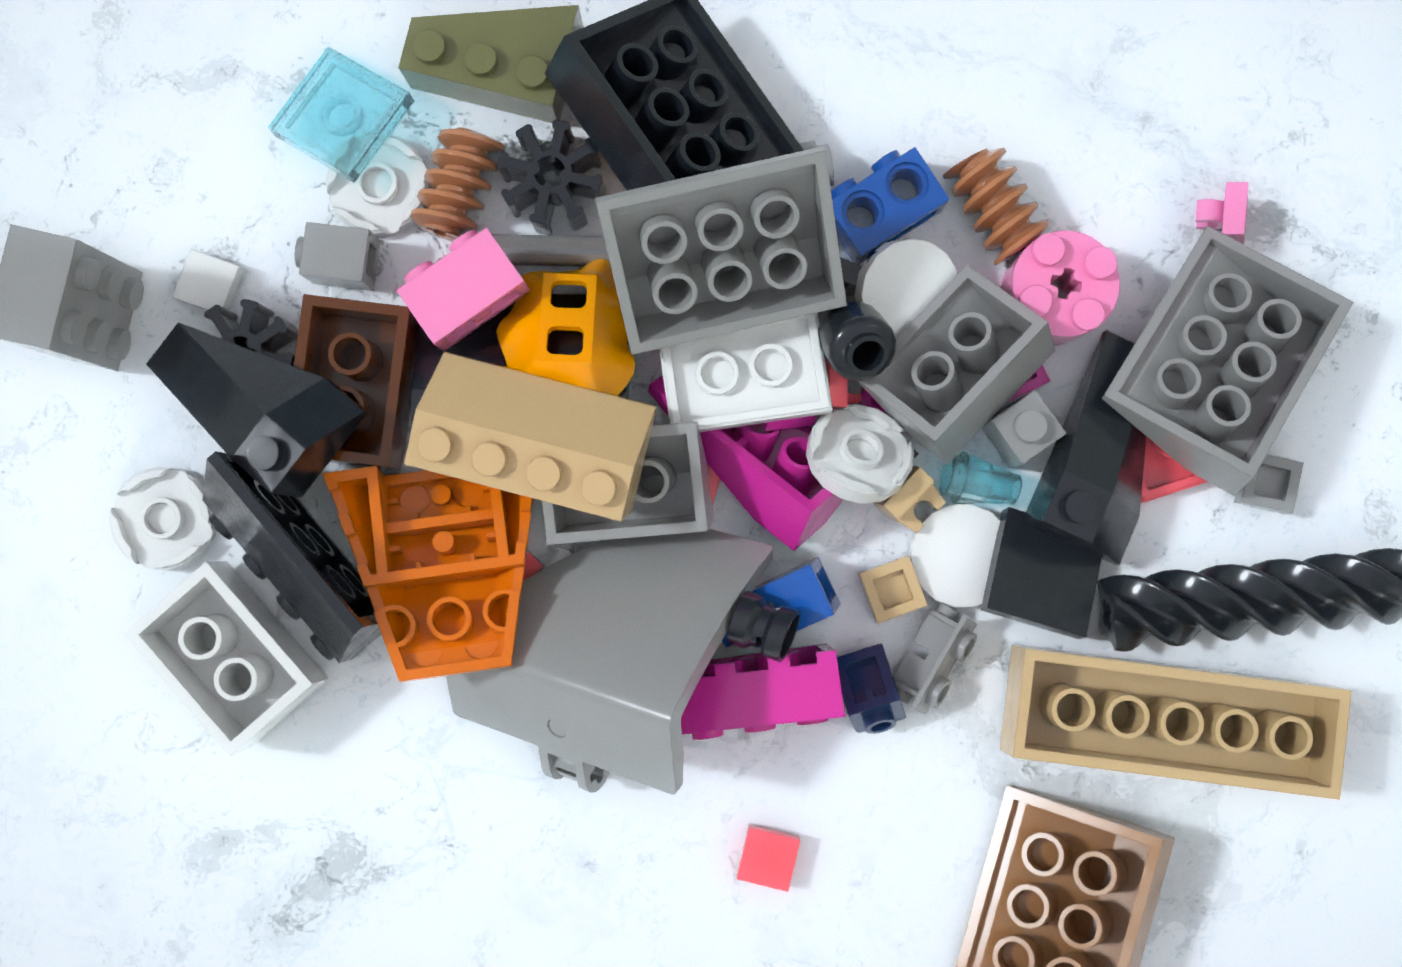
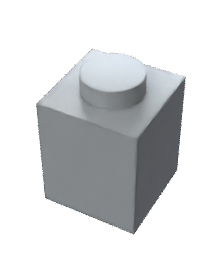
M306 222L304 237L299 236L296 241L294 252L295 265L299 268V274L313 284L374 291L381 241L369 229Z
M1036 390L1020 397L994 415L982 428L1009 468L1024 464L1067 434Z

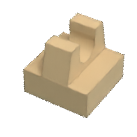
M913 466L898 493L882 502H875L873 504L887 517L892 518L910 531L918 533L924 525L914 515L915 505L924 500L931 508L940 510L946 502L933 483L935 481L921 467Z

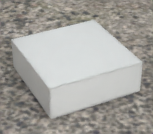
M190 248L172 297L205 310L210 309L214 305H220L229 310L245 269Z

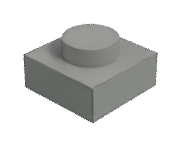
M1267 454L1254 478L1235 495L1234 503L1281 514H1293L1304 462Z

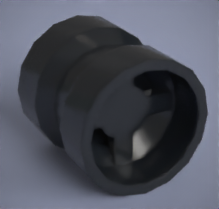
M747 591L740 599L733 614L727 641L744 649L749 646L756 648L759 646L764 657L781 663L786 657L796 635L801 612L787 605L774 609L771 605L767 604L764 596Z

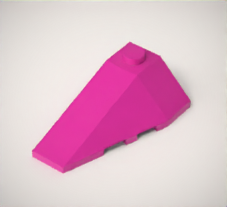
M661 376L649 384L647 392L669 417L664 379ZM762 423L700 432L707 464L751 517L793 551L825 525L843 501V499L823 488L811 473L806 457L808 437L812 430L810 426L765 431Z

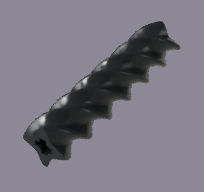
M1373 549L1355 556L1338 553L1323 554L1305 559L1304 561L1274 559L1266 560L1250 567L1236 564L1215 565L1202 569L1199 572L1180 569L1164 570L1151 574L1146 578L1133 575L1109 576L1097 582L1100 601L1099 632L1101 635H1108L1114 650L1127 652L1137 648L1150 635L1168 645L1183 646L1190 642L1202 629L1222 640L1234 641L1242 637L1255 623L1280 636L1290 635L1307 618H1311L1324 627L1336 631L1346 627L1360 612L1367 614L1382 624L1392 625L1402 618V549Z

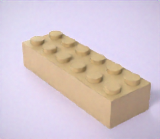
M1012 645L1000 750L1012 758L1340 800L1352 690L1316 683Z

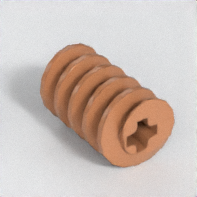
M462 127L443 129L439 132V143L446 149H435L431 154V159L440 169H428L425 172L424 179L433 188L421 189L417 194L418 200L427 208L413 209L410 214L411 220L423 230L451 242L461 236L459 235L461 230H477L478 224L466 214L468 210H484L485 205L473 196L474 191H491L492 185L480 176L481 171H498L497 164L489 159L487 154L488 152L501 153L506 148L492 137Z
M1005 147L989 151L988 149L981 150L959 162L943 174L944 179L961 177L952 188L954 197L971 194V197L962 207L964 214L982 213L973 224L975 233L992 230L991 235L983 243L985 250L1003 249L994 261L995 266L1023 251L1034 240L1039 238L1050 224L1047 219L1030 222L1029 217L1039 206L1037 201L1025 204L1018 202L1019 198L1028 189L1026 183L1014 186L1008 185L1007 182L1018 170L1017 167L1013 165L998 168L997 163L1007 152Z

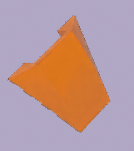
M377 466L322 473L339 514L338 518L344 534L348 538L357 562V569L362 583L367 589L375 611L373 613L399 682L403 683L512 667L533 498L428 470L384 476Z

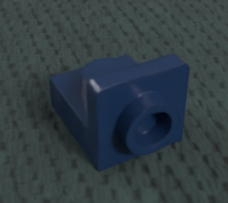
M882 643L837 657L843 700L849 719L857 733L864 731L869 734L882 733L892 729L897 721L906 718Z

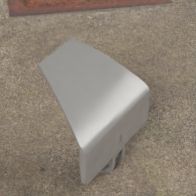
M709 529L704 532L600 540L549 565L523 580L512 667L446 676L454 714L538 745L541 768L546 776L556 780L566 777L577 781L579 788L590 793L597 792L602 788L611 772L675 795L683 784L682 714L706 667L727 633L740 599L745 592H753L773 560V546Z

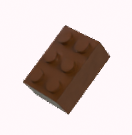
M303 294L294 366L329 379L368 412L330 462L401 470L407 440L411 409V388L420 325L407 306Z

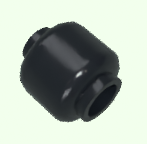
M860 301L846 302L847 306L832 309L823 318L818 329L820 347L825 359L841 377L853 381L869 380L881 374L890 365L895 355L896 338L892 327L872 305Z

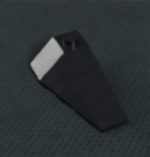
M179 322L146 363L226 454L270 494L302 498L368 413L327 378Z
M1106 330L1102 332L1062 426L1067 434L1056 441L1022 522L1114 565H1120L1140 517L1146 435L1102 399L1135 343Z

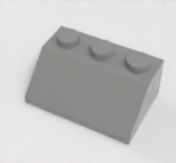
M966 265L896 338L895 355L890 365L881 374L869 380L858 382L899 423L911 438L947 466L1055 352L1048 321L976 270Z
M698 421L654 425L652 427L633 509L621 522L542 501L547 545L708 531L714 522L709 469Z

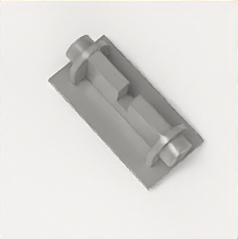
M943 603L939 604L936 611L932 609L929 611L927 618L913 640L915 643L930 650L926 659L924 660L908 650L893 676L900 700L908 704L913 695L916 698L911 707L925 715L931 706L937 708L943 702L951 686V681L947 679L957 660L960 662L966 660L977 640V634L973 633L977 624L965 614L956 623L955 619L959 612Z

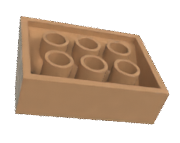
M1007 785L955 967H1140L1175 837L1120 818Z

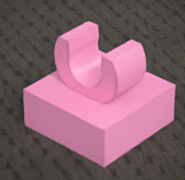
M1226 182L1224 201L1215 199L1197 200L1196 229H1205L1206 226L1213 229L1222 228L1224 235L1244 244L1248 182Z

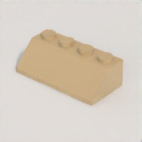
M444 352L416 408L404 464L621 522L633 509L657 406Z

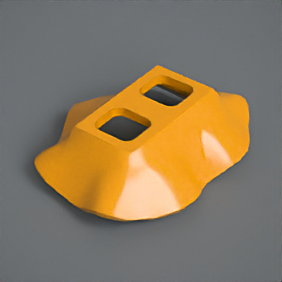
M597 259L576 270L562 272L534 271L524 274L522 278L531 291L515 302L511 312L499 323L497 328L498 341L505 357L507 368L618 396L634 375L635 360L628 348V337L610 262L605 259ZM556 285L584 286L587 289L586 304L581 308L554 307L551 304L552 289ZM555 330L581 332L584 335L581 353L577 355L549 353L547 351L549 334Z

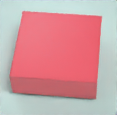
M749 824L736 874L737 879L788 892L801 841L800 837Z

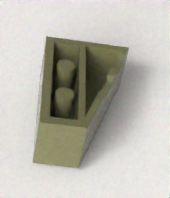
M579 5L411 17L398 69L412 89L552 123L554 120H560L564 100L545 75V71L563 37L584 28Z

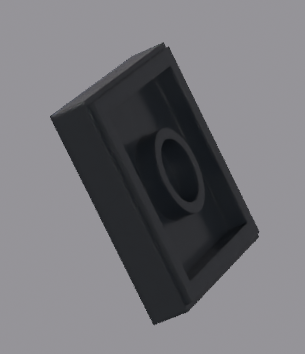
M1011 507L1002 510L981 611L1075 639L1086 638L1102 559L1023 523L1022 520L1026 513L1024 511Z

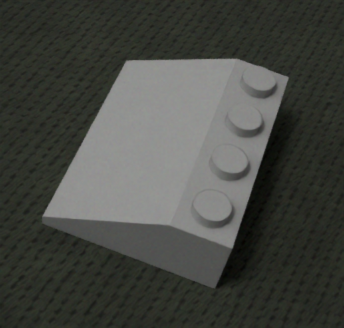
M823 146L595 198L632 355L847 306L826 152Z
M1206 226L1102 399L1186 470L1235 496L1254 478L1354 302L1223 233Z

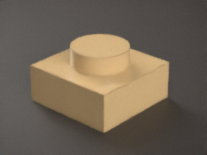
M904 556L858 573L874 620L878 624L927 606L909 556Z

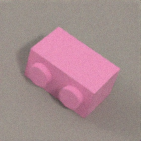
M487 227L479 233L476 230H471L458 237L449 246L451 251L449 254L434 264L431 261H427L412 269L404 278L406 284L396 290L432 343L443 351L531 291Z

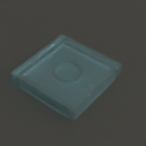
M328 46L268 128L277 138L355 183L414 103V99L405 89Z

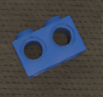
M916 147L903 155H900L897 150L886 154L872 165L873 174L859 183H856L854 178H850L831 191L837 238L852 262L858 265L872 257L877 252L875 250L884 243L900 239L942 212L950 200ZM898 179L909 181L916 189V197L909 200L897 197L892 191L891 183ZM853 207L867 209L873 217V225L867 228L854 226L848 220L847 211Z

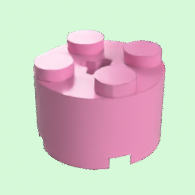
M1067 230L1046 233L1034 240L1012 261L1003 275L1000 288L1048 321L1054 346L1076 340L1094 330L1113 311L1120 290L1117 258L1111 249L1103 246L1096 239L1086 234ZM1056 280L1061 283V289L1066 291V296L1063 298L1058 297V288L1050 285L1053 281Z

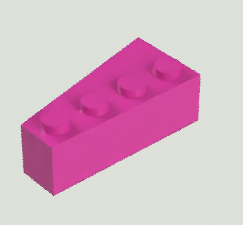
M827 643L790 648L781 663L764 657L762 652L711 659L682 714V735L692 734L693 740H703L723 736V730L744 728L745 732H761L775 729L776 724L797 722V725H810L826 722L829 718L845 717L836 650Z

